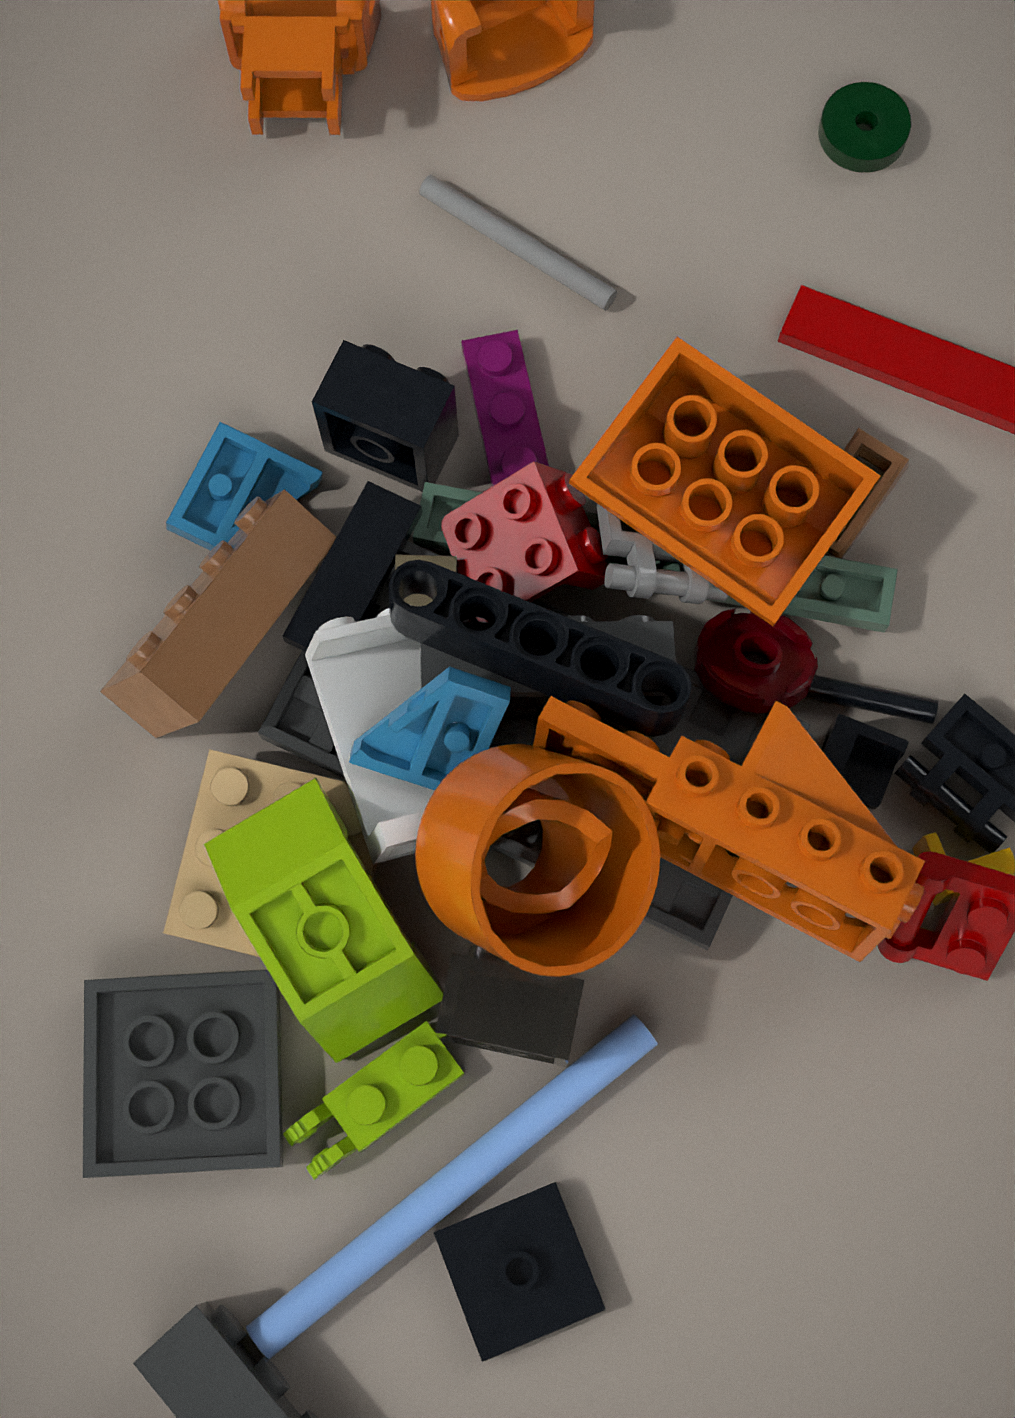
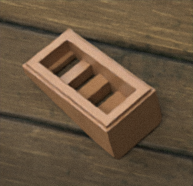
M860 428L852 436L844 451L856 459L860 456L885 473L880 481H877L867 500H864L858 508L859 511L854 519L851 518L841 538H837L827 551L834 557L841 559L848 552L909 466V459Z

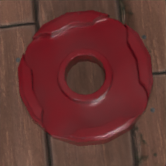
M736 608L722 611L708 620L698 637L694 650L695 671L704 687L721 702L745 712L769 714L775 701L790 709L806 697L818 669L817 657L815 659L811 650L813 642L808 634L790 618L781 615L774 626H772L752 611L750 613L735 614ZM748 652L758 653L764 656L769 663L764 665L755 664L748 661L742 654Z

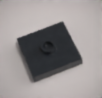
M556 1182L433 1232L482 1362L606 1310Z

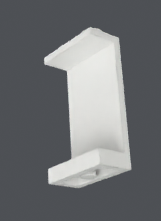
M389 608L379 613L376 618L355 622L353 617H340L330 620L315 631L305 657L372 862L376 864L415 853L421 817L435 790L349 763L353 743L357 738L421 689L420 643L405 637L395 629L391 623Z

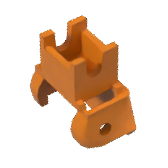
M218 0L220 23L230 62L233 67L241 70L240 90L243 100H249L248 121L252 135H263L264 118H327L329 135H341L343 74H354L355 71H361L367 67L368 56L381 20L380 1Z
M431 0L433 33L439 45L451 94L462 101L482 102L519 93L562 73L582 58L593 43L595 0Z

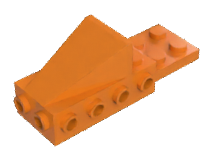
M550 696L538 717L533 746L609 769L626 779L639 792L654 818L658 832L661 858L858 962H861L885 937L890 939L901 921L907 923L920 902L925 887L915 883L925 861L897 847L791 710L775 701L742 766L730 761L728 753L716 744L706 740H696L694 742L682 735L671 756L668 757L660 753L657 744L648 737L634 731L622 733L601 722L600 716L593 709L577 701H567L564 703ZM726 850L738 855L739 857L731 856L727 853ZM788 881L789 883L797 887H790L786 884V882ZM846 913H849L856 918L847 917Z

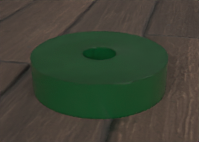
M873 82L851 83L835 91L827 100L818 128L819 141L825 154L840 167L860 173L879 171L893 164L902 154L911 130V115L904 100L892 89ZM866 124L870 126L872 130L865 131L860 129L857 125Z

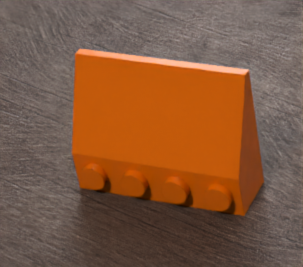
M677 336L570 478L569 484L764 621L774 626L864 502L881 475Z

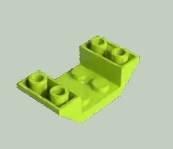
M314 778L204 843V846L232 912L296 1018L328 1055L338 1063L446 999L447 995L415 941L409 942L348 840V829L318 779Z

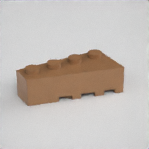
M285 489L266 501H263L258 496L243 509L234 522L240 529L228 543L225 540L220 541L207 554L199 565L203 572L191 586H184L171 599L163 611L165 616L152 631L146 633L127 655L125 663L101 689L100 692L155 738L198 723L329 552L337 538Z

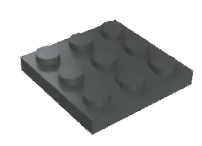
M268 970L84 980L83 1178L283 1167L280 989Z

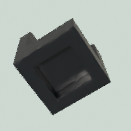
M839 713L827 732L821 750L864 805L870 809H877L882 802L895 765L905 754L909 742Z

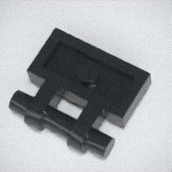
M964 693L921 742L925 748L940 760L929 771L910 755L894 774L913 789L910 795L920 804L925 806L929 802L954 823L956 827L953 829V832L966 843L973 839L991 854L1002 845L1008 836L992 824L989 819L999 809L1015 822V734ZM954 772L983 795L974 807L945 784Z

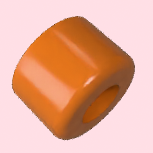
M510 744L492 747L472 755L450 771L441 781L429 799L421 817L416 838L415 860L422 892L433 912L450 930L519 969L532 974L557 977L581 973L599 965L614 955L634 935L646 916L655 894L660 871V844L657 828L649 807L639 792L626 779L604 767L532 745ZM540 819L543 829L542 850L534 868L523 880L509 887L498 885L488 875L485 858L489 847L503 834Z

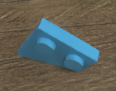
M219 422L166 521V528L211 551L222 540L228 543L240 529L234 522L253 499L259 496L263 501H266L285 489L298 501L318 487L322 480L323 472Z
M449 666L357 738L351 748L349 763L435 790L450 771L474 754L489 749L509 705L511 687Z

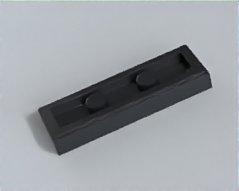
M367 481L282 635L284 641L306 652L315 631L324 623L340 617H353L355 622L365 620L395 565L396 555H400L423 514L422 506Z

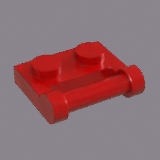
M922 852L917 857L925 862L915 883L925 887L923 895L907 923L901 921L890 939L885 937L878 944L880 953L892 962L905 963L914 958L960 974L988 981L1015 932V876L941 853ZM946 889L954 891L934 932L920 928L936 894L942 893Z

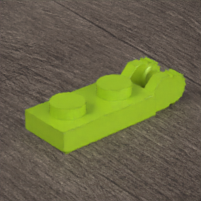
M425 1021L322 1098L323 1104L296 1121L285 1130L283 1136L290 1146L302 1143L314 1135L317 1129L333 1117L336 1118L347 1134V1137L332 1147L325 1148L312 1158L311 1163L306 1169L315 1180L356 1150L363 1152L459 1080L465 1073L429 1023Z

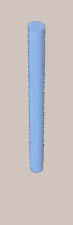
M633 1014L246 1326L247 1332L263 1355L271 1359L656 1047L658 1044L646 1026Z

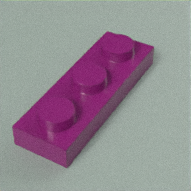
M518 330L462 340L463 359L492 486L533 461L549 466Z

